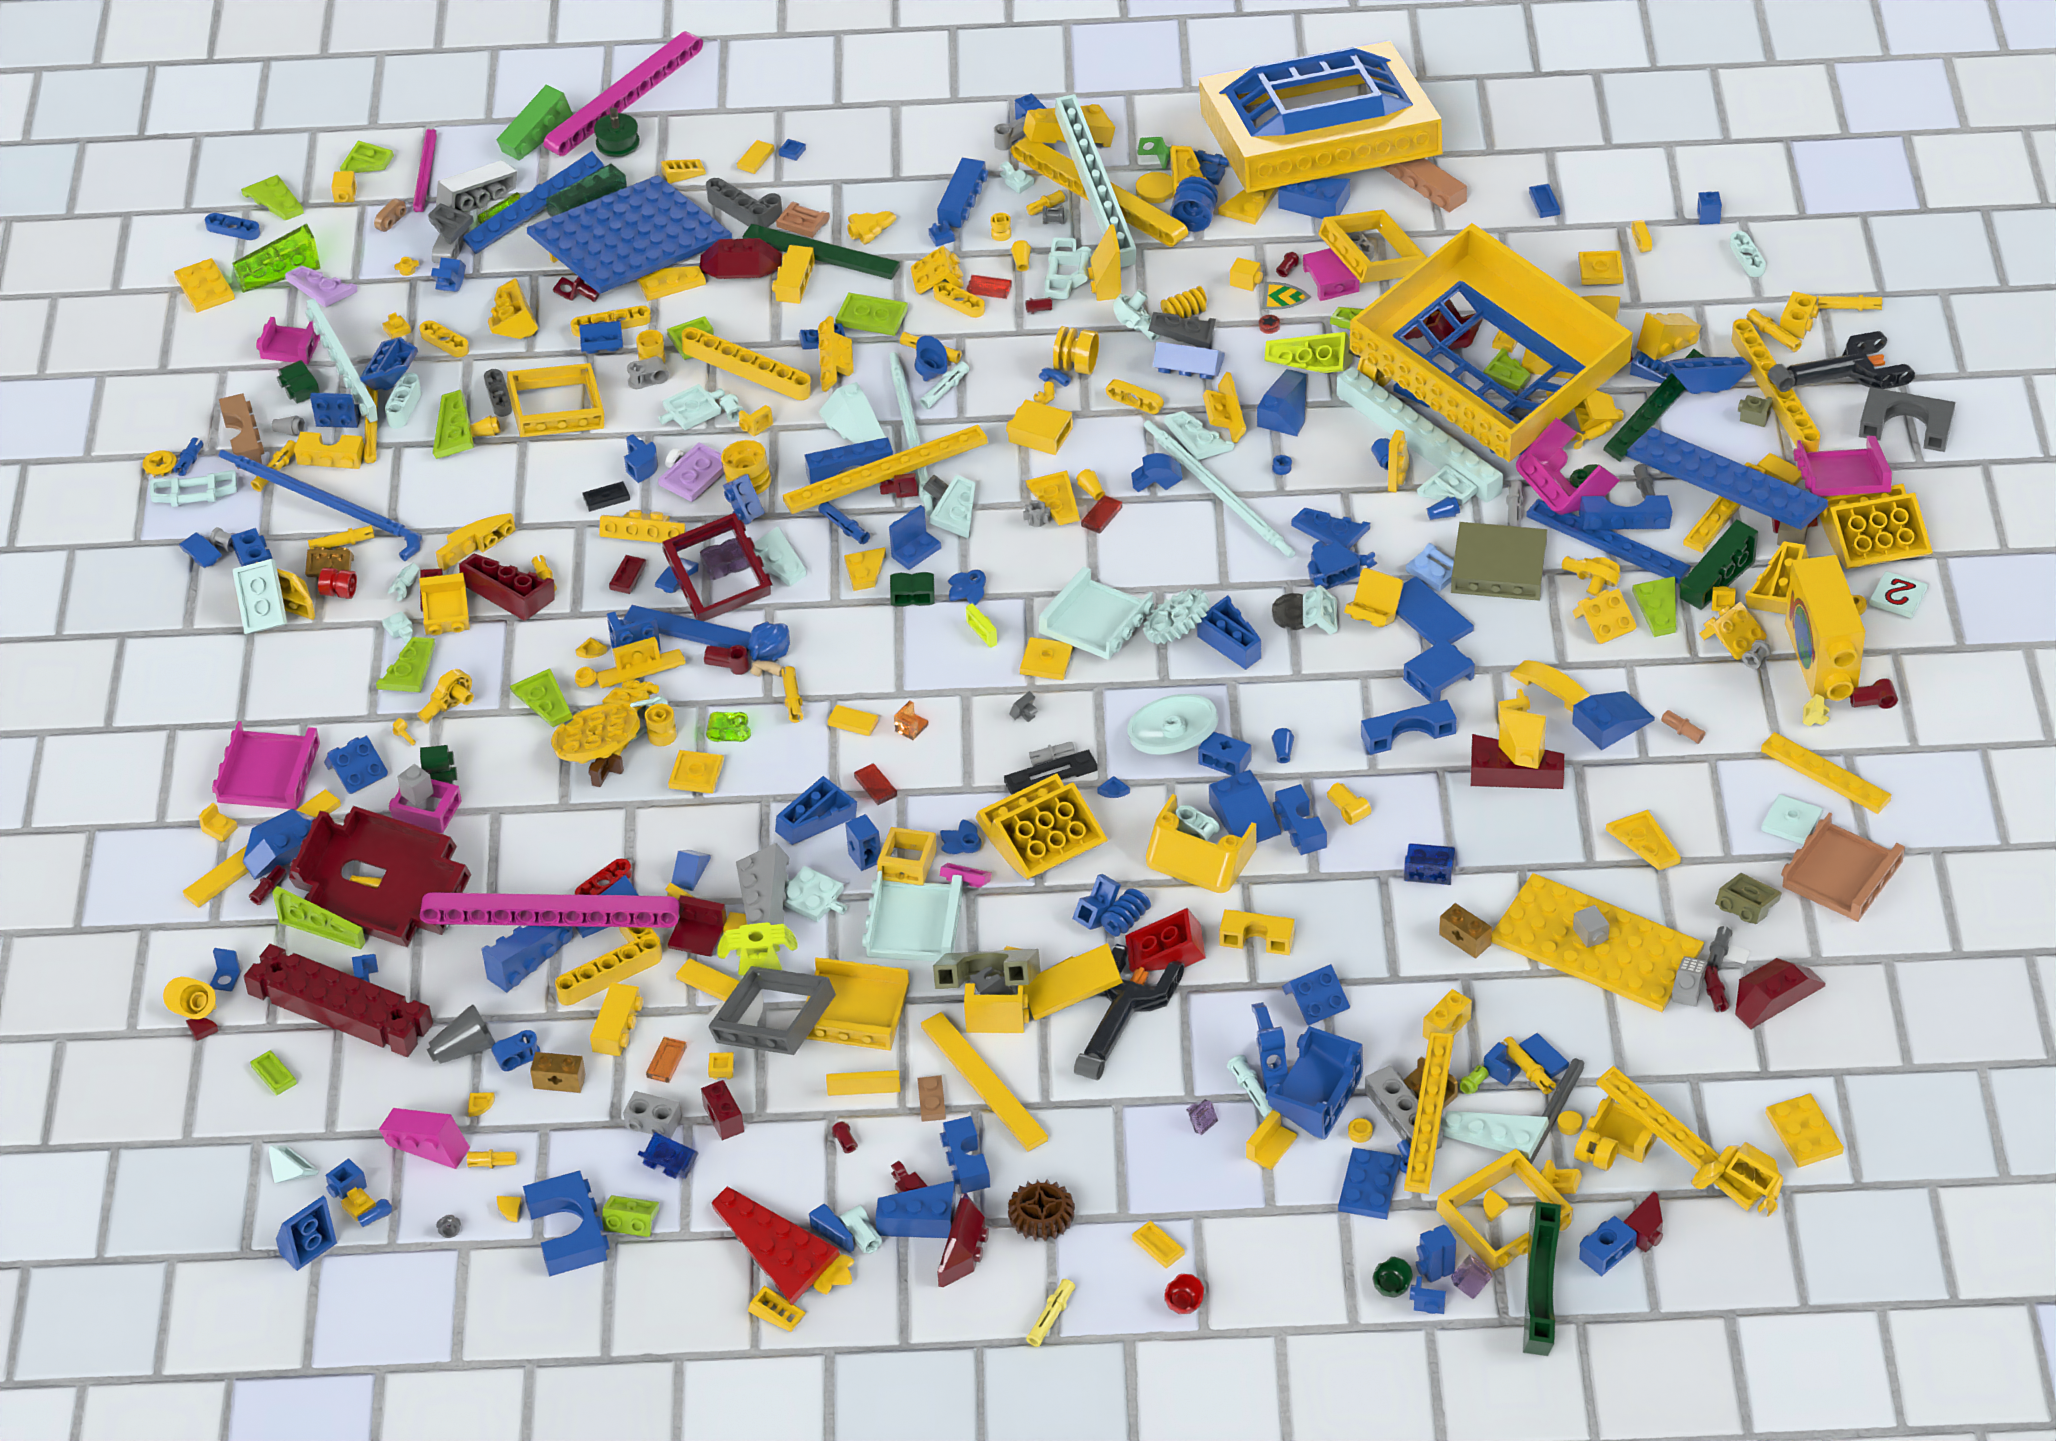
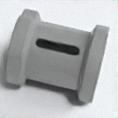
M216 527L212 531L209 541L213 546H221L226 551L232 552L234 548L231 535L236 533L229 534L224 532L223 529Z
M1755 640L1751 650L1746 651L1742 655V660L1749 668L1758 669L1763 658L1771 654V649L1765 641Z

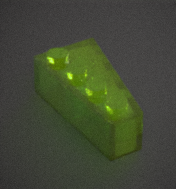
M307 223L232 263L235 279L243 293L286 280V273L301 265L313 270L321 269L315 238Z

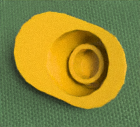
M180 976L168 982L164 989V1004L176 1014L191 1019H202L217 1008L215 1004V991L212 986L205 982Z

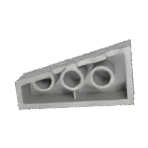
M501 160L439 180L436 206L442 203L470 215V211L477 207L479 209L485 207L489 200H497L516 189L517 171Z
M777 843L736 861L747 925L766 922L771 925L784 924L785 911L783 910V902L786 901L784 888L785 882L788 881L786 866L789 865L790 858Z

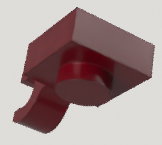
M915 473L894 475V481L888 479L880 482V493L882 495L896 493L897 498L918 496Z
M900 1161L891 1165V1168L894 1170L891 1172V1175L897 1181L895 1183V1190L898 1193L928 1187L916 1172L909 1175Z

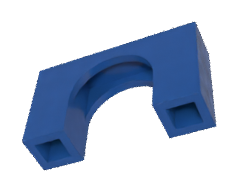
M580 1170L523 1186L531 1220L559 1212L573 1213L583 1220L581 1225L571 1234L541 1242L543 1258L549 1277L607 1261L606 1250L610 1249L606 1235H601L600 1231L604 1230L601 1217H595L594 1212H597L594 1197L589 1198L588 1194L591 1193L588 1179L583 1180Z

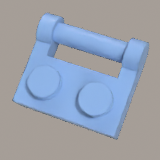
M1429 543L1424 548V551L1406 564V571L1440 592L1451 583L1454 560L1437 550L1435 545ZM1433 557L1437 559L1441 563L1451 568V570L1445 569L1441 565L1432 561L1430 558Z

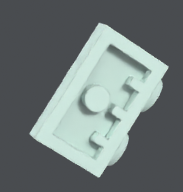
M1319 585L1303 594V626L1308 628L1317 623L1321 629H1324L1331 635L1337 632V599Z

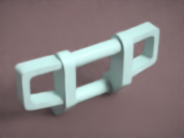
M1053 238L1048 258L1050 262L1049 271L1045 277V298L1067 299L1072 289L1087 281L1088 259L1091 257L1092 252L1089 247H1081L1076 250V240L1074 238ZM1071 247L1073 252L1056 251V248ZM1058 265H1079L1078 271L1072 275H1056ZM1050 288H1066L1063 291L1050 290Z
M235 470L210 473L208 476L178 479L176 477L150 480L151 501L171 503L172 507L179 506L181 503L206 500L208 502H215L217 497L237 491ZM232 479L230 485L216 489V482ZM208 485L207 492L180 495V488ZM171 487V494L155 493L156 488Z

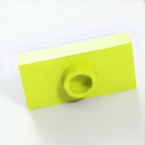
M973 603L967 605L966 622L990 648L996 646L997 632L990 619L984 616Z

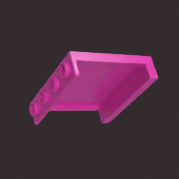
M1867 436L1866 449L1805 452L1801 440H1797V448L1793 451L1794 461H1797L1798 471H1801V478L1805 480V488L1809 489L1810 493L1817 496L1891 492L1892 471L1876 436Z
M238 721L235 730L231 732V742L225 748L224 761L219 764L217 780L215 779L212 784V791L216 794L217 802L296 810L320 745L317 728L308 727L305 736L244 731L242 722Z

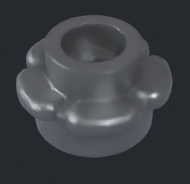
M445 1215L436 1224L438 1233L445 1238L455 1237L459 1233L461 1226L460 1219L455 1218L454 1215Z

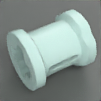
M727 394L721 398L720 406L726 411L727 419L730 422L738 421V412L744 411L742 406H739L737 396Z

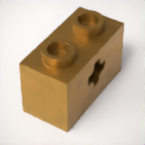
M1454 903L1440 915L1439 935L1476 959L1491 946L1492 926L1457 903Z
M535 1052L530 1069L533 1089L581 1093L586 1075L583 1056Z

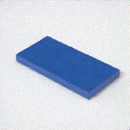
M1415 576L1403 584L1396 614L1433 646L1444 639L1452 644L1474 631V625L1418 577Z

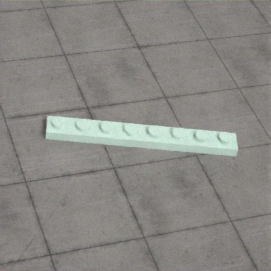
M315 298L307 300L308 309L305 310L306 317L309 322H313L316 335L320 334L323 347L328 348L330 360L332 362L335 361L337 372L339 375H343L346 388L351 389L354 402L359 403L362 416L366 415L370 423L377 421L376 405L363 382H361L358 373Z

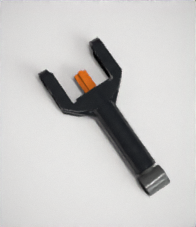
M1881 331L1850 336L1846 348L1840 357L1790 365L1787 368L1783 364H1776L1769 370L1768 377L1780 392H1786L1794 386L1844 377H1851L1869 388L1887 389L1909 384L1914 379L1915 372L1906 364L1874 369V367L1885 365L1884 355L1867 356V354L1878 353L1887 344L1886 336Z
M1116 944L1112 954L1121 974L1126 965L1128 948L1124 945ZM1170 962L1154 990L1144 986L1149 972L1140 967L1135 970L1130 981L1122 979L1123 983L1104 991L1106 997L1112 1003L1087 1045L1084 1054L1080 1053L1074 1065L1075 1074L1097 1081L1100 1080L1105 1063L1133 1013L1153 1011L1167 1006L1183 977L1184 963Z

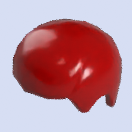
M1178 1274L1173 1281L1167 1284L1164 1301L1168 1308L1177 1314H1191L1199 1308L1203 1301L1204 1286L1200 1279L1192 1274Z

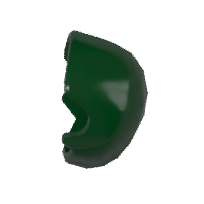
M1390 1257L1387 1261L1379 1263L1375 1268L1372 1277L1374 1288L1383 1296L1399 1297L1409 1289L1413 1273L1411 1266L1404 1259Z

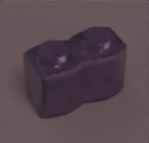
M736 538L728 539L721 545L708 546L700 551L701 563L710 580L725 577L730 573L741 572L750 567Z

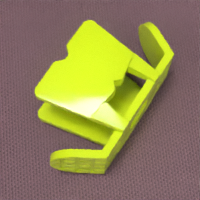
M766 922L739 926V929L726 930L718 944L717 955L719 958L725 959L731 950H736V955L740 956L738 974L744 976L751 966L782 970L776 954L780 950L779 945L784 944L788 949L794 951L798 948V943L793 932L784 924L771 925Z

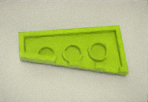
M276 886L272 894L279 923L360 950L365 945L362 927L281 887Z

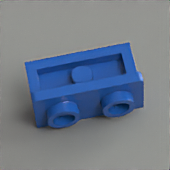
M620 321L582 324L579 326L581 352L586 351L588 354L597 353L598 350L617 351L623 347Z

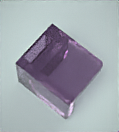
M1471 1254L1467 1256L1451 1275L1454 1286L1472 1299L1479 1294L1493 1277L1490 1269Z

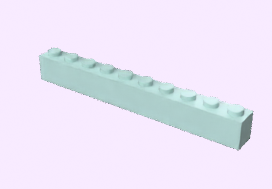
M1073 94L1056 98L1055 115L1101 233L1104 236L1109 225L1114 224L1120 249L1121 267L1135 265V244L1077 97Z
M1353 366L1337 376V396L1391 435L1394 434L1396 429L1404 431L1409 448L1441 470L1445 465H1448L1477 486L1478 492L1475 495L1481 500L1488 503L1502 493L1503 474Z

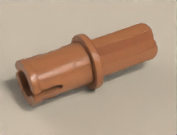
M1667 710L1662 715L1661 721L1675 729L1678 735L1683 734L1697 744L1703 740L1706 732L1691 724L1689 719H1683L1670 710Z

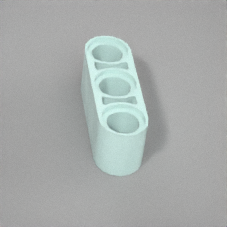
M408 372L402 375L385 405L387 422L391 428L398 429L405 426L421 396L419 378L416 373Z

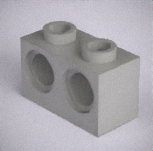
M634 1091L623 1112L626 1128L667 1139L672 1138L682 1118L680 1102Z

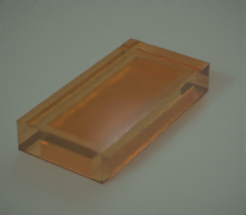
M663 1037L646 1071V1077L670 1083L687 1048L686 1042Z

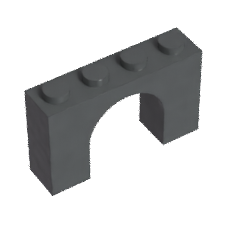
M1870 387L1860 421L1859 437L1876 436L1877 440L1880 441L1884 425L1889 419L1902 415L1912 416L1922 421L1926 426L1923 448L1945 452L1956 402Z

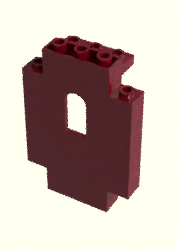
M353 806L350 813H347L344 818V825L335 823L328 812L319 811L317 817L311 823V829L307 837L301 843V849L297 857L292 860L289 879L295 888L309 892L306 894L305 900L362 927L364 934L408 948L417 927L443 935L447 924H427L420 919L423 896L427 893H463L472 874L465 864L451 860L457 846L450 836ZM350 861H359L384 869L386 872L378 888L375 889L343 878L342 869L344 865Z

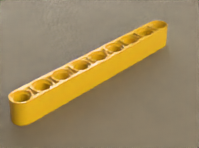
M1747 319L1735 320L1732 327V344L1740 357H1743L1752 366L1750 373L1766 399L1768 397L1772 398L1771 407L1796 448L1797 440H1801L1805 452H1818L1820 432L1793 389L1780 392L1769 379L1768 372L1777 363L1752 323Z

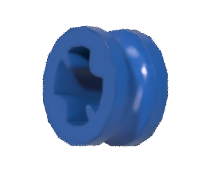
M1286 455L1274 457L1273 472L1278 475L1288 474L1291 471V458Z

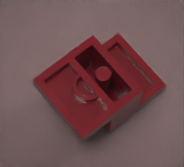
M1450 299L1444 303L1461 325L1476 314L1461 317ZM1438 309L1423 320V323L1439 342H1442L1455 331ZM1483 319L1447 348L1452 351L1458 348L1469 347L1473 343ZM1414 327L1404 335V338L1406 340L1418 339L1424 335L1417 327Z

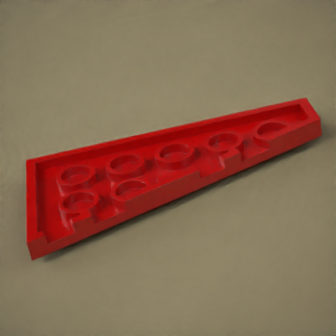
M728 1186L711 1202L715 1212L727 1227L731 1228L739 1242L743 1243L748 1253L764 1273L772 1279L776 1288L784 1294L791 1306L840 1255L839 1249Z

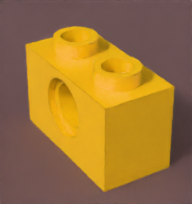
M1451 989L1423 1018V1037L1429 1040L1430 1032L1455 1035L1471 1019L1472 1000Z

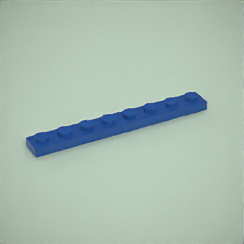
M593 151L589 152L464 235L463 240L475 254L479 253L602 171L605 165Z

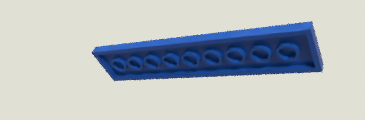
M1653 427L1627 450L1626 457L1800 530L1828 507L1827 499Z

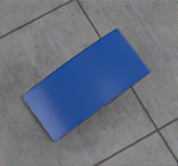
M834 323V332L845 336L842 324ZM800 330L799 339L802 349H818V330Z
M197 532L179 544L182 551L192 556L195 563L203 568L212 566L222 556L208 540Z
M680 557L688 576L698 572L699 563ZM670 566L664 570L655 582V587L663 589L666 593H675L681 589Z

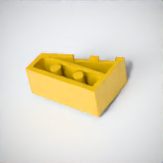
M1646 312L1636 348L1652 359L1657 360L1696 344L1699 339L1701 325L1683 313L1663 315L1662 313L1651 314Z

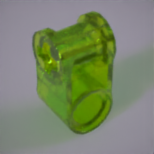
M718 711L711 713L706 730L707 738L714 742H744L748 740L751 736V729L748 727L749 719L747 714L743 712Z

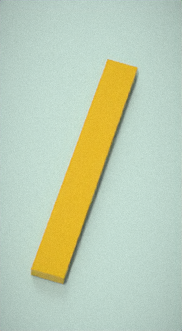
M325 789L296 810L317 817L320 810L329 814L341 806V802ZM247 845L184 889V897L199 908L247 874L249 871L243 864Z
M942 1012L921 1022V1028L1027 1152L1048 1141V1135Z
M1430 1032L1404 1191L1429 1194L1454 1034Z
M1612 1066L1597 1079L1596 1084L1697 1170L1705 1164L1716 1161L1720 1156L1615 1066ZM1725 1170L1713 1182L1746 1211L1753 1207L1764 1195Z

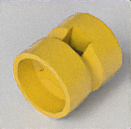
M652 329L639 333L636 337L639 361L658 356L665 363L663 335L659 331Z
M662 703L650 706L645 712L649 742L659 747L670 745L677 737L672 707Z
M1585 1129L1576 1144L1574 1159L1587 1164L1592 1161L1594 1167L1608 1171L1616 1158L1619 1142L1609 1137L1601 1139L1598 1133Z

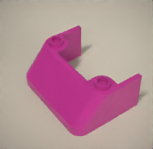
M1556 417L1518 458L1516 469L1554 512L1561 515L1579 511L1581 496L1605 497L1620 479L1599 465L1575 489L1562 475L1560 470L1565 466L1568 459L1563 447L1577 432Z

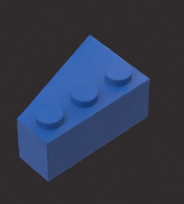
M1320 178L1280 186L1278 189V208L1319 219L1338 216L1350 198V179Z
M1228 595L1205 612L1207 614L1205 617L1200 618L1202 622L1197 623V637L1245 670L1261 659V638L1249 622L1243 619L1240 610L1234 607Z
M822 776L776 816L775 832L791 845H794L856 818L857 801L826 777Z
M950 1181L879 1197L875 1217L878 1235L948 1238L954 1220L956 1202L955 1182Z

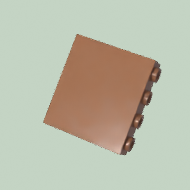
M1829 812L1824 820H1819L1815 832L1807 836L1802 849L1796 850L1792 862L1784 866L1781 873L1783 877L1782 887L1859 922L1902 864L1905 846L1896 843L1892 850L1884 848L1832 824V813Z

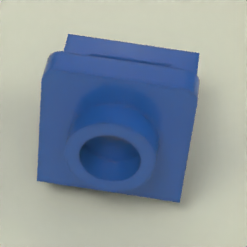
M1417 1276L1416 1285H1411L1409 1300H1414V1311L1444 1314L1446 1291L1422 1288V1277Z

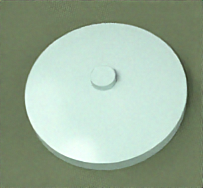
M1195 694L1171 695L1152 701L1139 709L1130 719L1127 732L1131 744L1139 751L1157 755L1172 754L1192 748L1207 739L1214 732L1218 724V715L1215 705L1203 696Z

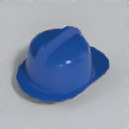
M926 335L917 340L914 363L915 370L922 375L923 381L926 382L940 374H944L948 368L945 347L938 339Z

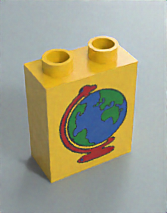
M1837 555L1793 560L1785 626L1812 698L1818 694L1824 697V699L1844 700L1859 685L1866 631Z

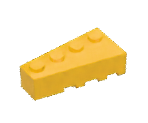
M1099 104L1080 106L1094 143H1103V147H1111L1116 127ZM1055 108L1027 110L1023 131L1031 142L1056 143L1057 140H1061L1066 143L1055 115Z

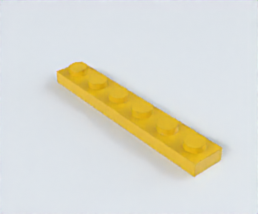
M1776 732L1761 745V752L1876 814H1879L1891 801L1892 794Z

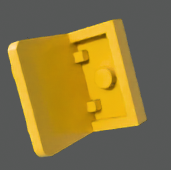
M943 245L923 259L915 262L911 266V273L916 292L922 294L944 279L958 288L963 287V273L959 268L960 260L957 255L951 253Z
M1370 568L1362 569L1354 601L1346 604L1344 613L1350 614V617L1355 620L1363 621L1365 619L1371 621V625L1376 627H1384L1393 623L1404 584L1403 580Z
M1619 588L1610 592L1608 589L1604 590L1591 600L1589 597L1579 601L1577 603L1578 607L1572 611L1575 619L1585 616L1599 644L1634 631L1637 627Z
M1741 601L1732 608L1729 605L1718 612L1720 617L1716 619L1713 616L1703 624L1705 629L1699 633L1703 640H1706L1715 633L1736 660H1740L1746 651L1751 650L1755 640L1764 641L1767 637L1766 633Z

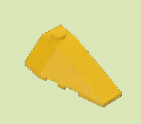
M514 278L498 287L494 299L496 305L491 309L493 315L488 319L491 332L517 339L532 336L538 330V326L518 280Z

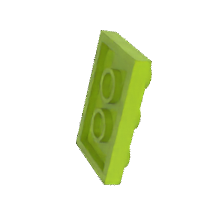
M848 292L835 322L847 328L895 336L908 310V303Z

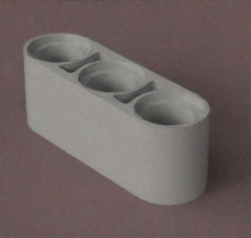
M469 227L451 245L439 234L432 249V262L440 263L441 257L457 259L465 243L463 236L469 233Z

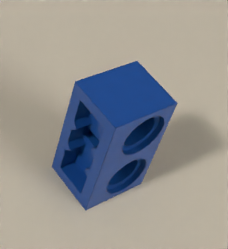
M256 528L231 535L233 548L241 567L272 559L270 550H265L267 545L264 536H259Z

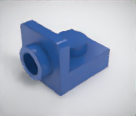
M368 954L352 957L354 976L370 982L369 974L378 972L376 955Z

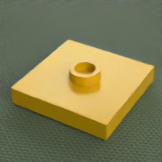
M1619 250L1578 252L1582 285L1623 284L1624 276Z
M1030 637L1020 666V674L1064 680L1074 646L1061 641Z
M679 750L668 782L669 788L713 794L722 769L724 756Z

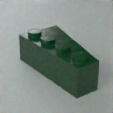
M1736 519L1692 571L1682 579L1680 583V599L1699 610L1704 609L1712 601L1713 587L1729 586L1755 563L1758 531Z

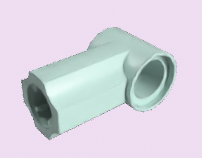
M858 1205L837 1216L852 1234L853 1240L863 1253L871 1254L882 1244L881 1237L871 1226L862 1206Z

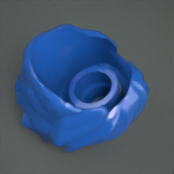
M768 621L754 626L747 647L750 650L752 660L775 661L785 656L790 645L788 626L784 623L771 624Z

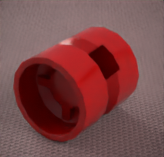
M324 567L321 570L318 580L320 595L335 596L337 594L339 598H353L357 587L355 571L341 570L339 572L338 569Z

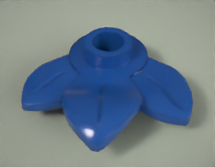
M971 570L968 573L960 572L951 576L948 580V583L952 585L949 590V600L955 601L966 597L969 604L977 605L984 596L983 587L986 583L984 572L981 570Z
M962 819L958 830H941L940 835L944 842L941 850L947 854L977 852L982 846L981 838L977 834V827L973 823Z

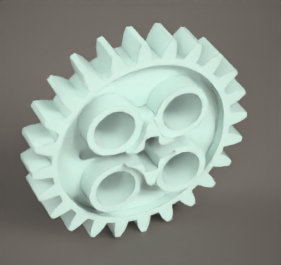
M1196 588L1192 591L1188 589L1185 593L1181 591L1178 596L1173 594L1170 600L1165 599L1163 604L1157 605V610L1151 611L1153 615L1146 617L1148 621L1143 623L1145 625L1143 627L1144 634L1151 643L1155 642L1157 645L1160 642L1165 644L1168 640L1172 642L1175 637L1181 638L1183 633L1188 634V630L1191 628L1195 629L1196 623L1202 622L1200 618L1207 615L1205 612L1209 610V599L1201 589L1197 591Z

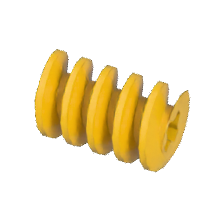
M1197 286L1196 289L1192 288L1189 291L1182 292V294L1168 297L1167 300H1161L1160 307L1163 313L1177 314L1180 318H1184L1185 313L1189 318L1192 315L1191 310L1195 315L1199 314V309L1202 312L1206 311L1207 298L1203 288Z

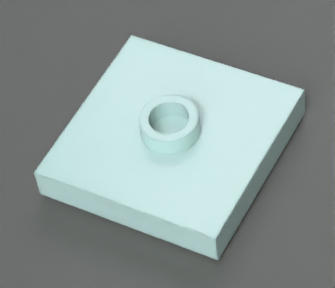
M1778 794L1762 824L1761 831L1804 845L1807 836L1812 834L1817 825L1823 808Z

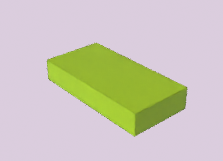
M271 1050L250 1061L253 1070L276 1096L297 1084L296 1078Z

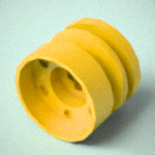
M1061 326L1053 347L1054 369L1062 370L1064 367L1065 371H1070L1074 364L1075 372L1091 375L1094 371L1099 351L1098 332L1083 329L1078 337L1077 328L1069 330V327Z
M741 440L730 444L723 450L721 462L727 483L743 474H748L757 495L769 487L771 473L765 448L761 443L754 440Z

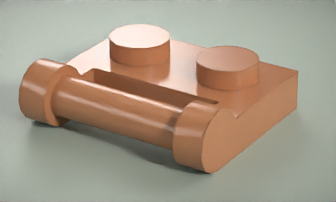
M791 202L776 220V226L813 238L822 225L827 224L830 214L826 211H815L799 206V203Z

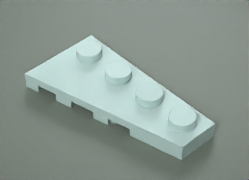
M1447 1111L1440 1125L1445 1137L1509 1153L1516 1148L1525 1158L1530 1159L1549 1124L1548 1117Z

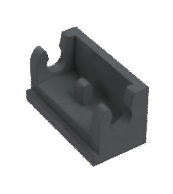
M987 967L976 975L970 976L980 995H1017L1010 986H1005V982L999 974L986 980V976L994 971L992 967Z

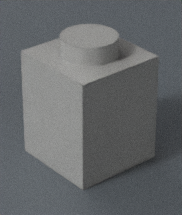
M413 764L397 776L401 795L415 806L433 794L430 774L416 764Z
M1595 905L1574 913L1573 929L1587 948L1608 940L1609 923Z

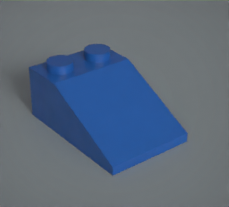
M1626 691L1591 695L1573 706L1572 724L1601 751L1655 721V717Z
M1251 770L1209 784V804L1229 835L1242 838L1252 822L1256 823V843L1281 835V830L1263 789Z
M324 1195L283 1222L277 1234L276 1242L279 1254L296 1271L337 1244L327 1199Z

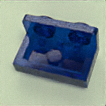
M654 1132L645 1152L639 1150L637 1155L643 1159L642 1164L653 1170L658 1166L664 1169L663 1174L673 1179H676L677 1176L686 1179L699 1153L694 1149Z

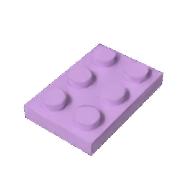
M700 442L697 443L658 479L659 486L693 502L724 473L721 453Z

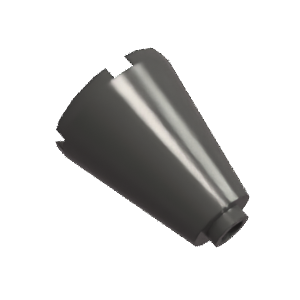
M473 1004L467 1007L429 1042L430 1048L426 1050L433 1062L438 1060L441 1064L491 1049L495 1041Z

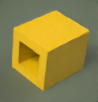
M1237 257L1230 269V286L1254 291L1257 284H1260L1263 278L1261 263Z

